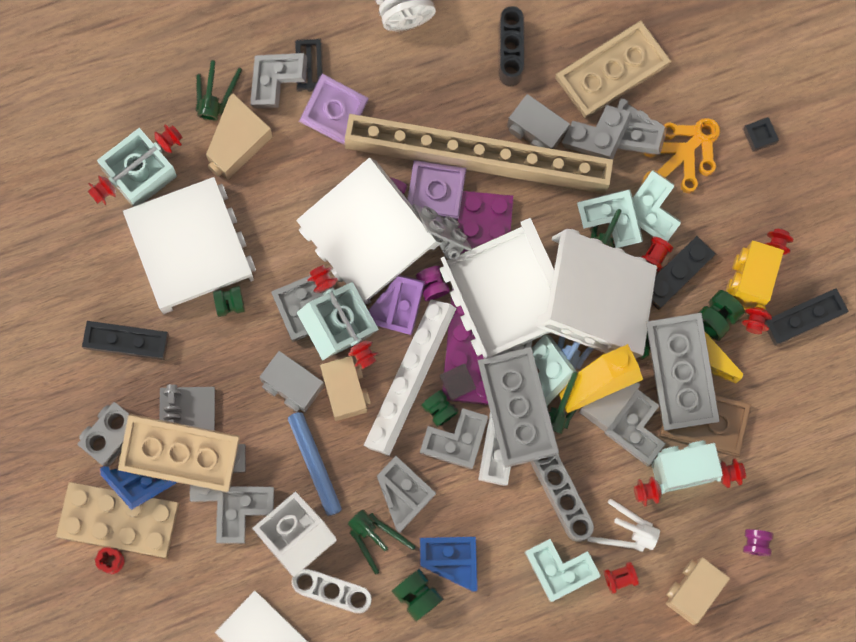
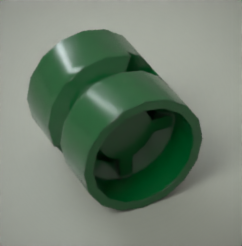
M718 290L708 301L709 306H704L698 312L702 314L704 331L710 338L716 341H720L730 330L729 324L734 325L745 313L741 303L724 290Z
M420 568L391 591L400 603L408 605L406 611L415 622L444 600L435 587L428 586L429 580Z

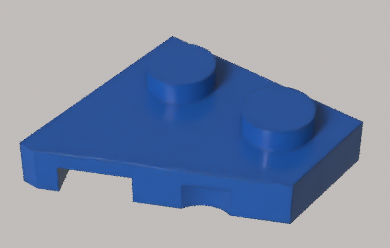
M109 466L100 468L101 476L131 510L178 483L118 469L110 470Z
M476 537L420 538V567L472 592H477Z

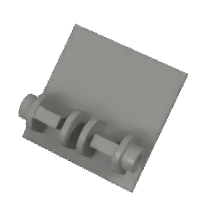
M413 204V208L425 230L437 236L441 241L439 246L447 259L456 260L463 249L472 250L466 240L467 236L458 228V221L450 216L444 218L428 206L422 208Z
M167 385V388H160L159 420L215 431V387H178V385Z

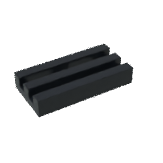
M321 39L295 40L296 53H301V46H306V56L308 57L307 83L297 82V92H302V90L311 92L317 84L313 83L311 46L316 45L317 82L323 74Z

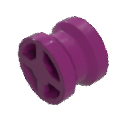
M746 529L747 544L743 546V552L752 555L771 556L772 550L769 548V543L773 539V533Z

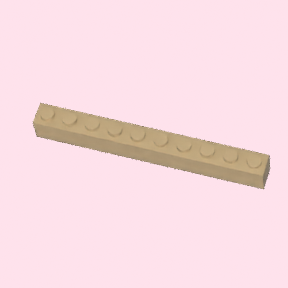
M349 114L345 134V149L413 161L463 167L466 170L602 194H605L610 185L612 159Z

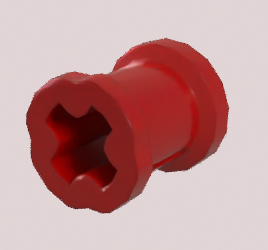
M654 236L650 240L651 246L645 256L642 255L641 258L657 266L656 272H660L661 264L666 255L672 252L673 246L664 239Z
M110 547L102 548L95 557L96 567L107 574H117L125 564L123 554ZM107 555L116 557V560L112 561V567L104 565V562L108 560Z
M627 562L626 566L612 571L609 569L604 570L605 580L611 594L617 593V589L629 585L634 587L639 585L635 568L631 562Z

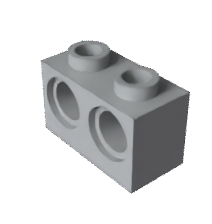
M115 402L111 406L106 405L98 414L99 420L93 427L88 426L79 437L80 442L77 445L101 465L110 466L122 451L127 419L130 414ZM123 417V426L117 430L112 429L113 419ZM105 438V447L100 451H94L93 444L95 440Z

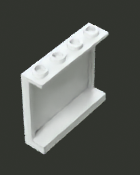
M368 158L296 220L301 226L299 229L301 234L308 241L312 240L318 247L315 249L318 256L324 262L328 260L332 265L333 269L331 272L338 278V281L341 283L344 281L346 285L353 282L364 304L368 305L371 303L369 299L429 249L434 250L441 244L437 236L425 230L413 206L378 162L371 158Z
M214 177L123 211L157 304L163 315L172 312V307L246 278H249L250 282L254 280L251 273L256 271L251 255L247 257L244 255L242 248L247 246L241 231L235 232L233 224L237 223L232 207L226 209L223 201L228 199L223 184L217 185Z
M531 218L520 222L522 227L482 244L471 251L462 253L456 260H446L445 257L441 258L444 266L439 269L445 282L451 281L454 291L450 292L456 307L462 306L465 315L460 317L466 330L472 329L476 338L471 342L477 356L483 354L484 358L501 355L550 333L547 330L536 327L538 316L547 312L554 268Z
M565 229L554 235L552 241L559 243L549 303L547 312L538 316L536 327L604 353H609L628 344L635 359L643 356L647 334L646 322L649 321L657 266L648 263L644 258L626 254L620 248H612L602 244V241L580 235L574 229Z

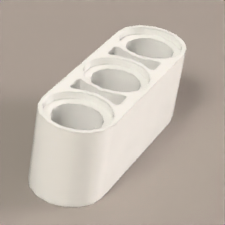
M309 569L301 570L292 578L293 588L302 596L359 614L367 611L371 605L370 593L363 587ZM302 575H309L313 578V585L309 590H301L298 587V580ZM328 584L339 586L340 594L337 598L328 599L325 597L324 589ZM357 592H361L367 597V602L362 608H355L351 604V597Z

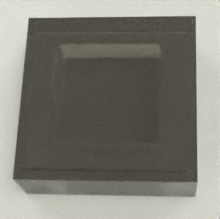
M465 364L439 376L451 401L476 390V386Z

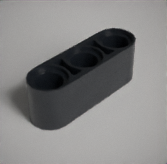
M515 6L503 9L499 22V80L505 86L511 87L521 81L524 68L523 12ZM508 19H512L516 21L517 24L509 25L505 21ZM508 43H512L516 45L517 48L511 50L506 48L505 45ZM511 67L516 69L517 73L509 74L505 69Z

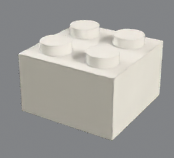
M296 492L252 528L293 577L337 540L321 518Z

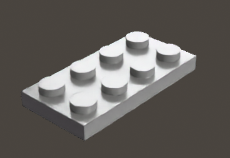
M695 313L647 321L646 327L664 430L720 422L702 314Z
M529 347L478 360L504 467L507 468L559 455L532 348Z

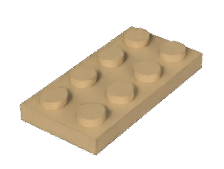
M642 21L557 73L555 78L586 119L669 66L671 61Z
M130 414L127 419L118 470L229 492L240 436Z
M69 482L56 537L167 558L179 503L151 498L131 510L114 490Z

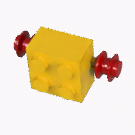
M774 229V231L767 233L771 242L763 244L752 240L746 248H742L740 255H736L732 269L736 270L733 279L728 281L726 292L735 297L743 308L746 309L745 313L749 315V320H743L742 324L746 326L748 332L753 334H762V331L769 330V327L765 325V320H771L772 316L766 310L765 305L771 299L782 256L789 254L791 251L786 245L794 241L790 233L783 229Z

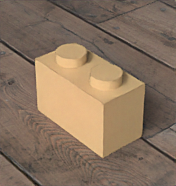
M352 356L320 365L335 421L367 413L366 405L371 404L367 389H361L358 380L363 378L360 365L354 367L356 363L353 362Z
M704 558L697 559L696 562L691 560L682 572L686 575L680 584L675 582L666 594L669 599L665 604L691 624H698L730 579Z

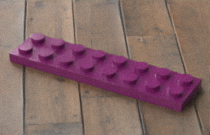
M463 191L458 228L467 236L466 240L472 249L511 232L513 196ZM463 249V251L461 252V254H462V253H465V252H467V251H469V250ZM451 297L450 304L456 308V311L448 326L443 390L447 394V400L451 402L489 405L478 360L485 358L483 354L477 356L471 342L476 338L472 329L466 330L460 317L465 315L462 306L456 307Z

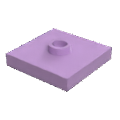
M322 74L299 122L345 145L349 114L361 116L369 98Z
M414 160L408 194L409 203L412 206L415 204L422 208L428 206L435 210L438 215L444 218L450 216L458 221L466 168Z

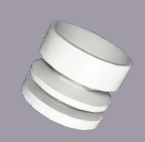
M375 0L380 5L379 14L382 17L383 26L390 31H402L417 27L431 19L435 14V6L432 0Z

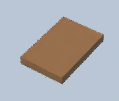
M715 395L720 422L664 430L662 422L659 437L688 445L705 440L706 445L715 443L718 453L738 458L741 455L752 404Z

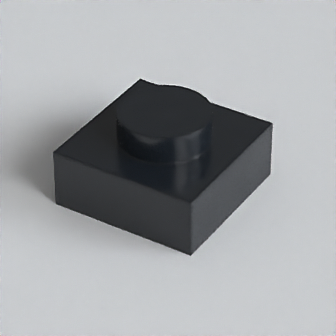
M769 117L747 124L743 128L753 152L777 144L779 141Z

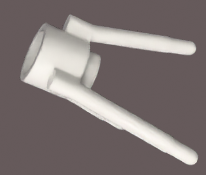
M609 499L608 503L638 523L635 526L619 518L615 519V523L633 531L632 540L636 542L591 536L587 540L598 544L633 548L643 552L644 548L653 550L658 541L660 530L652 527L653 523L643 520L621 504Z

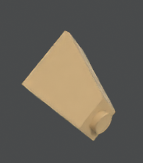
M234 94L227 101L206 154L210 163L208 165L209 169L216 176L223 175L227 180L272 138L271 128Z

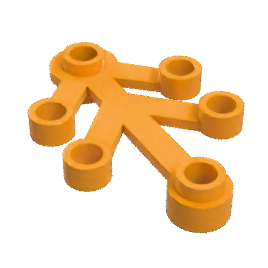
M710 118L700 119L696 125H675L671 122L664 124L665 128H671L674 132L672 135L666 133L665 140H672L676 135L693 136L687 143L663 142L661 153L675 155L656 171L666 178L684 161V179L681 182V189L685 193L694 192L698 186V181L695 178L694 150L699 145H702L703 157L698 167L699 172L704 176H710L716 168V164L713 161V142L719 137L720 128L716 121ZM702 129H708L710 135H704ZM643 152L647 157H655L657 155ZM703 164H709L711 170H705ZM649 171V172H647V173L645 174V176H644V178H643V180H642V184H643V182L645 181V179L648 177V175L650 174L651 171ZM685 182H692L694 187H686Z

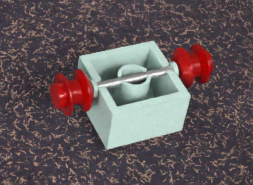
M164 124L165 131L162 134L155 131L154 138L156 142L152 143L140 128L135 130L97 160L103 172L108 176V179L98 175L99 182L96 185L88 183L91 187L87 191L97 204L102 201L106 205L105 198L107 196L116 197L115 186L133 207L143 204L177 177L173 166L161 152L163 150L172 154L171 147L174 144L182 146L179 141L183 138L180 132L173 125L168 127Z
M321 265L309 272L311 277L307 281H314L316 287L313 292L323 293V296L308 302L297 314L322 360L354 346L350 349L348 356L356 357L357 362L354 367L360 365L364 369L376 362L375 356L379 353L371 352L370 346L373 344L372 341L363 340L379 329L353 282L334 290L333 287L338 278H331L328 274L332 269L331 267L325 268L324 265Z
M705 440L690 443L684 450L679 451L678 446L663 449L662 452L658 453V457L651 463L655 478L651 476L649 483L645 484L638 479V485L634 486V494L637 502H642L645 507L647 506V501L651 499L658 504L661 494L711 483L715 480L717 482L721 481L726 488H730L732 481H736L740 486L743 483V479H746V471L743 463H738L736 458L732 459L731 465H726L724 461L719 462L715 443L706 445Z

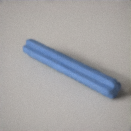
M296 412L288 417L289 424L326 515H335L342 510L305 417L302 412Z

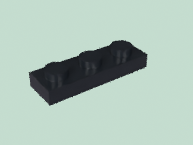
M696 236L655 276L651 303L660 310L716 253Z
M837 288L777 314L771 320H765V325L769 327L767 332L774 345L777 346L841 317L849 311Z
M87 321L82 348L165 360L169 333Z

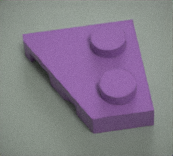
M398 275L368 310L375 324L411 335L414 330L425 281Z

